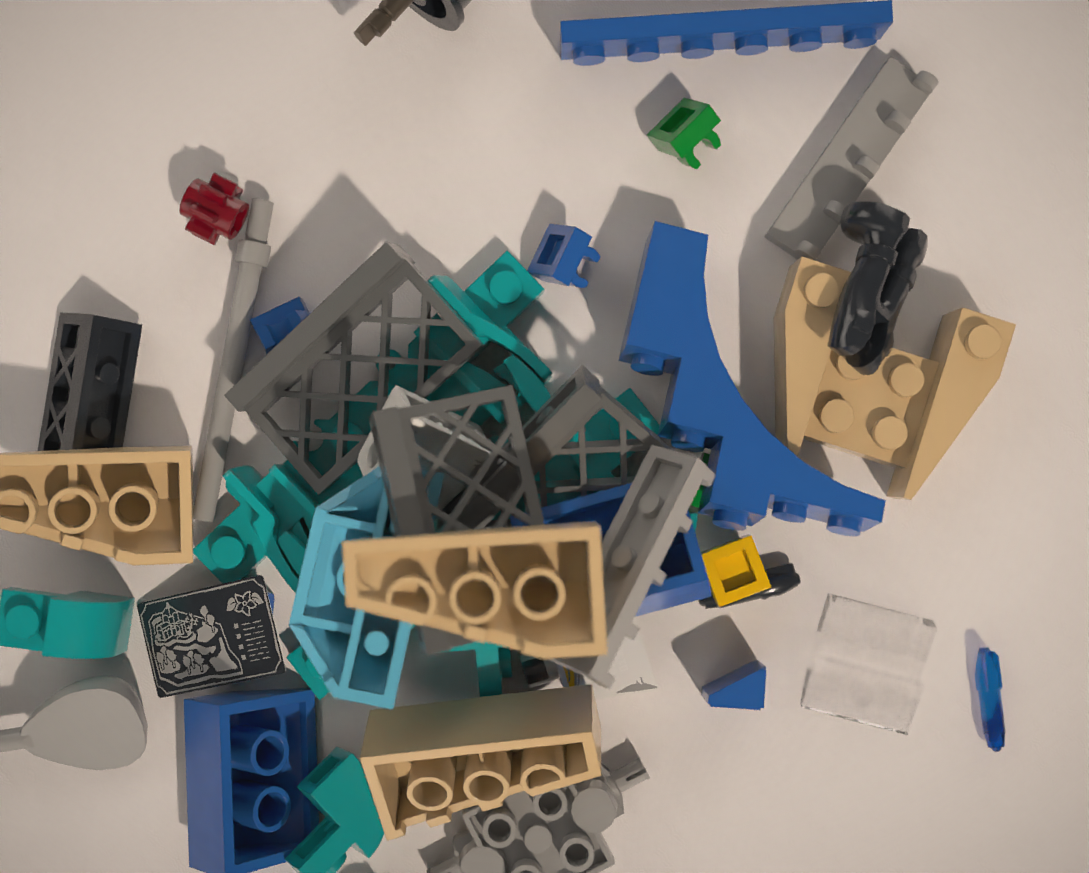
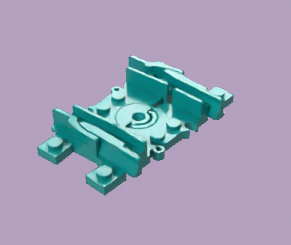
M508 250L465 291L450 277L433 274L428 279L429 283L485 346L426 400L432 402L504 387L505 385L491 374L470 364L493 342L513 354L505 359L504 363L494 368L493 371L508 384L513 385V388L519 393L517 396L515 395L518 409L527 402L534 413H536L551 397L544 385L552 378L553 373L508 327L545 292V289ZM437 313L431 318L443 320ZM430 325L428 359L449 360L466 345L450 326ZM420 327L413 332L416 337L408 344V358L419 359ZM390 349V357L403 358L397 351ZM376 363V368L378 369V371H379V363ZM395 364L394 368L389 369L388 397L396 385L412 393L417 390L418 365ZM428 366L427 379L442 366ZM369 381L355 395L378 396V381ZM630 387L615 398L651 431L658 435L659 423ZM349 401V434L368 435L371 432L369 418L373 411H377V403ZM501 401L477 406L469 420L481 427L493 416L503 425L505 418ZM468 408L452 412L462 417ZM601 409L585 424V441L619 440V422L604 409ZM338 412L330 419H316L314 424L322 432L337 433ZM626 429V439H638ZM578 432L568 442H579ZM493 435L488 440L495 444L499 436ZM323 439V443L318 449L309 451V461L322 476L336 464L337 440ZM293 441V443L298 447L299 441ZM348 441L347 453L360 441ZM627 451V458L636 451ZM619 452L586 453L587 479L615 477L611 471L620 465ZM579 454L554 455L545 465L546 481L580 479ZM288 460L283 464H274L265 477L250 465L228 469L222 475L226 480V489L240 505L193 549V553L222 584L244 579L268 557L285 582L296 593L315 508L363 477L358 462L327 491L320 495L313 490ZM539 472L534 476L535 481H540ZM587 491V495L600 491ZM581 492L547 493V506L578 498L581 496ZM539 493L538 498L541 506V496ZM521 496L515 507L524 513L526 509L523 496ZM501 510L492 520H497L499 518ZM415 624L411 625V630L415 627ZM299 646L286 657L319 700L330 693L302 646Z

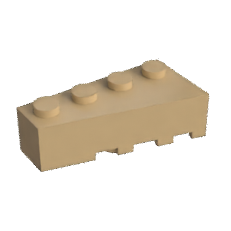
M592 684L400 706L393 709L370 710L360 761L387 841L405 836L406 827L424 821L427 822L430 828L451 822L452 813L479 805L482 812L503 806V800L512 794L525 791L533 797L601 776V725Z

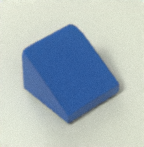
M759 660L745 664L702 686L701 695L710 707L761 710V708H764L766 666Z

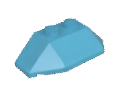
M378 466L372 472L315 508L289 626L333 698L393 709L412 624L347 607L345 597L342 542L346 540L395 537L381 471ZM421 469L424 478L428 470ZM440 472L434 474L426 487L428 501L436 508L444 478V473Z

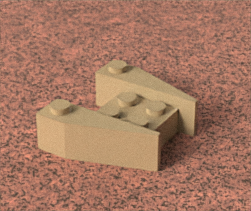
M800 257L789 267L773 317L776 438L797 457L803 439L893 467L895 469L886 496L893 499L912 500L1000 378L1016 324L962 307L942 315L929 359L892 348L889 356L884 358L874 374L869 376L862 375L847 363L845 356H839L827 346L834 313L843 287L851 272L806 257Z

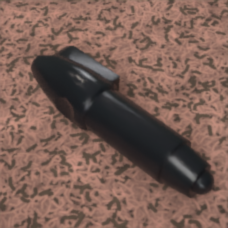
M793 563L765 569L771 588L721 607L716 605L712 593L711 597L700 599L698 602L701 606H705V609L728 607L757 599L766 600L769 597L780 596L797 587L801 580L799 574L795 572Z

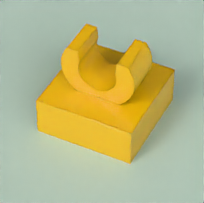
M747 534L701 552L709 578L710 589L717 606L721 607L771 588L752 535Z

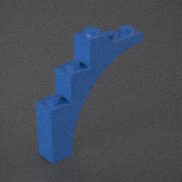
M655 221L645 243L618 361L631 364L632 370L644 375L660 376L663 372L671 374L658 436L671 439L673 447L688 452H703L705 448L711 449L707 467L716 476L710 487L703 486L698 513L712 516V523L716 526L737 531L746 530L747 525L753 526L766 517L767 508L772 509L771 515L777 519L802 523L806 521V518L825 522L827 523L826 529L828 531L844 536H860L861 532H865L882 523L886 500L842 485L803 462L766 429L742 399L720 358L708 318L704 280L708 234Z

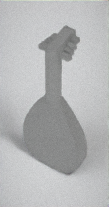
M106 675L91 677L74 682L48 698L32 713L22 727L0 730V752L26 749L35 756L64 765L92 770L115 769L128 766L142 756L147 744L148 724L140 699L127 682L121 678Z

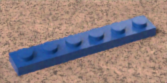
M892 0L560 21L561 60L573 59V63L576 65L591 66L603 63L606 60L605 57L627 56V60L631 62H649L658 59L660 54L681 53V56L686 59H700L711 56L714 50L735 49V53L738 55L750 56L764 53L768 50V47L789 46L790 51L793 52L813 51L821 48L823 43L843 42V46L848 49L865 48L874 45L877 40H880L892 25Z

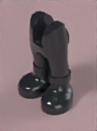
M868 201L854 202L847 205L840 219L844 235L852 241L863 245L858 249L856 264L841 292L827 345L839 356H845L847 363L857 372L867 376L874 374L878 370L884 358L889 356L893 348V332L897 318L908 292L914 287L917 277L915 268L923 262L928 247V236L921 229L908 228L910 217L905 212L886 204Z

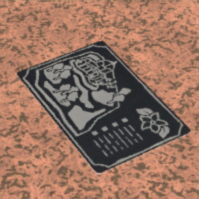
M262 575L146 601L137 605L159 698L283 674L286 671L267 588Z

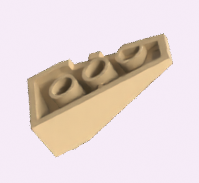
M192 446L121 447L0 453V529L17 534L25 533L61 543V546L79 551L83 549L115 558L116 561L134 566L193 563L194 497Z
M596 522L531 525L346 540L342 542L347 607L419 626L434 627L464 635V638L484 643L486 641L520 650L523 654L542 659L607 655L600 526Z

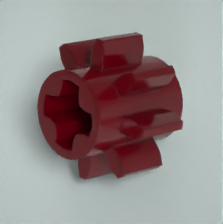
M213 173L209 183L199 178L192 181L186 189L179 207L180 215L189 219L185 230L212 245H216L220 235L229 240L234 239L242 229L249 212V204L239 199L243 189L238 187L237 183L217 173Z

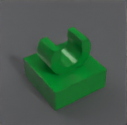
M683 98L646 136L658 151L677 157L683 165L698 169L701 164L694 156L693 149L701 140L706 147L717 150L721 146L719 136L712 130L721 120L710 104Z

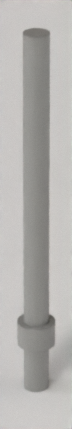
M252 198L245 239L238 241L235 262L240 263L194 503L193 519L214 522L235 412L234 406L224 395L241 379L251 327L250 319L253 317L261 269L268 267L271 246L266 245L274 203L264 199Z

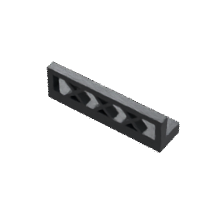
M60 312L38 451L59 450L60 441V450L123 447L142 324L93 314ZM80 326L77 348L75 349L78 327ZM69 387H70L69 399H68V403H66V401H67V395H68V389H69Z

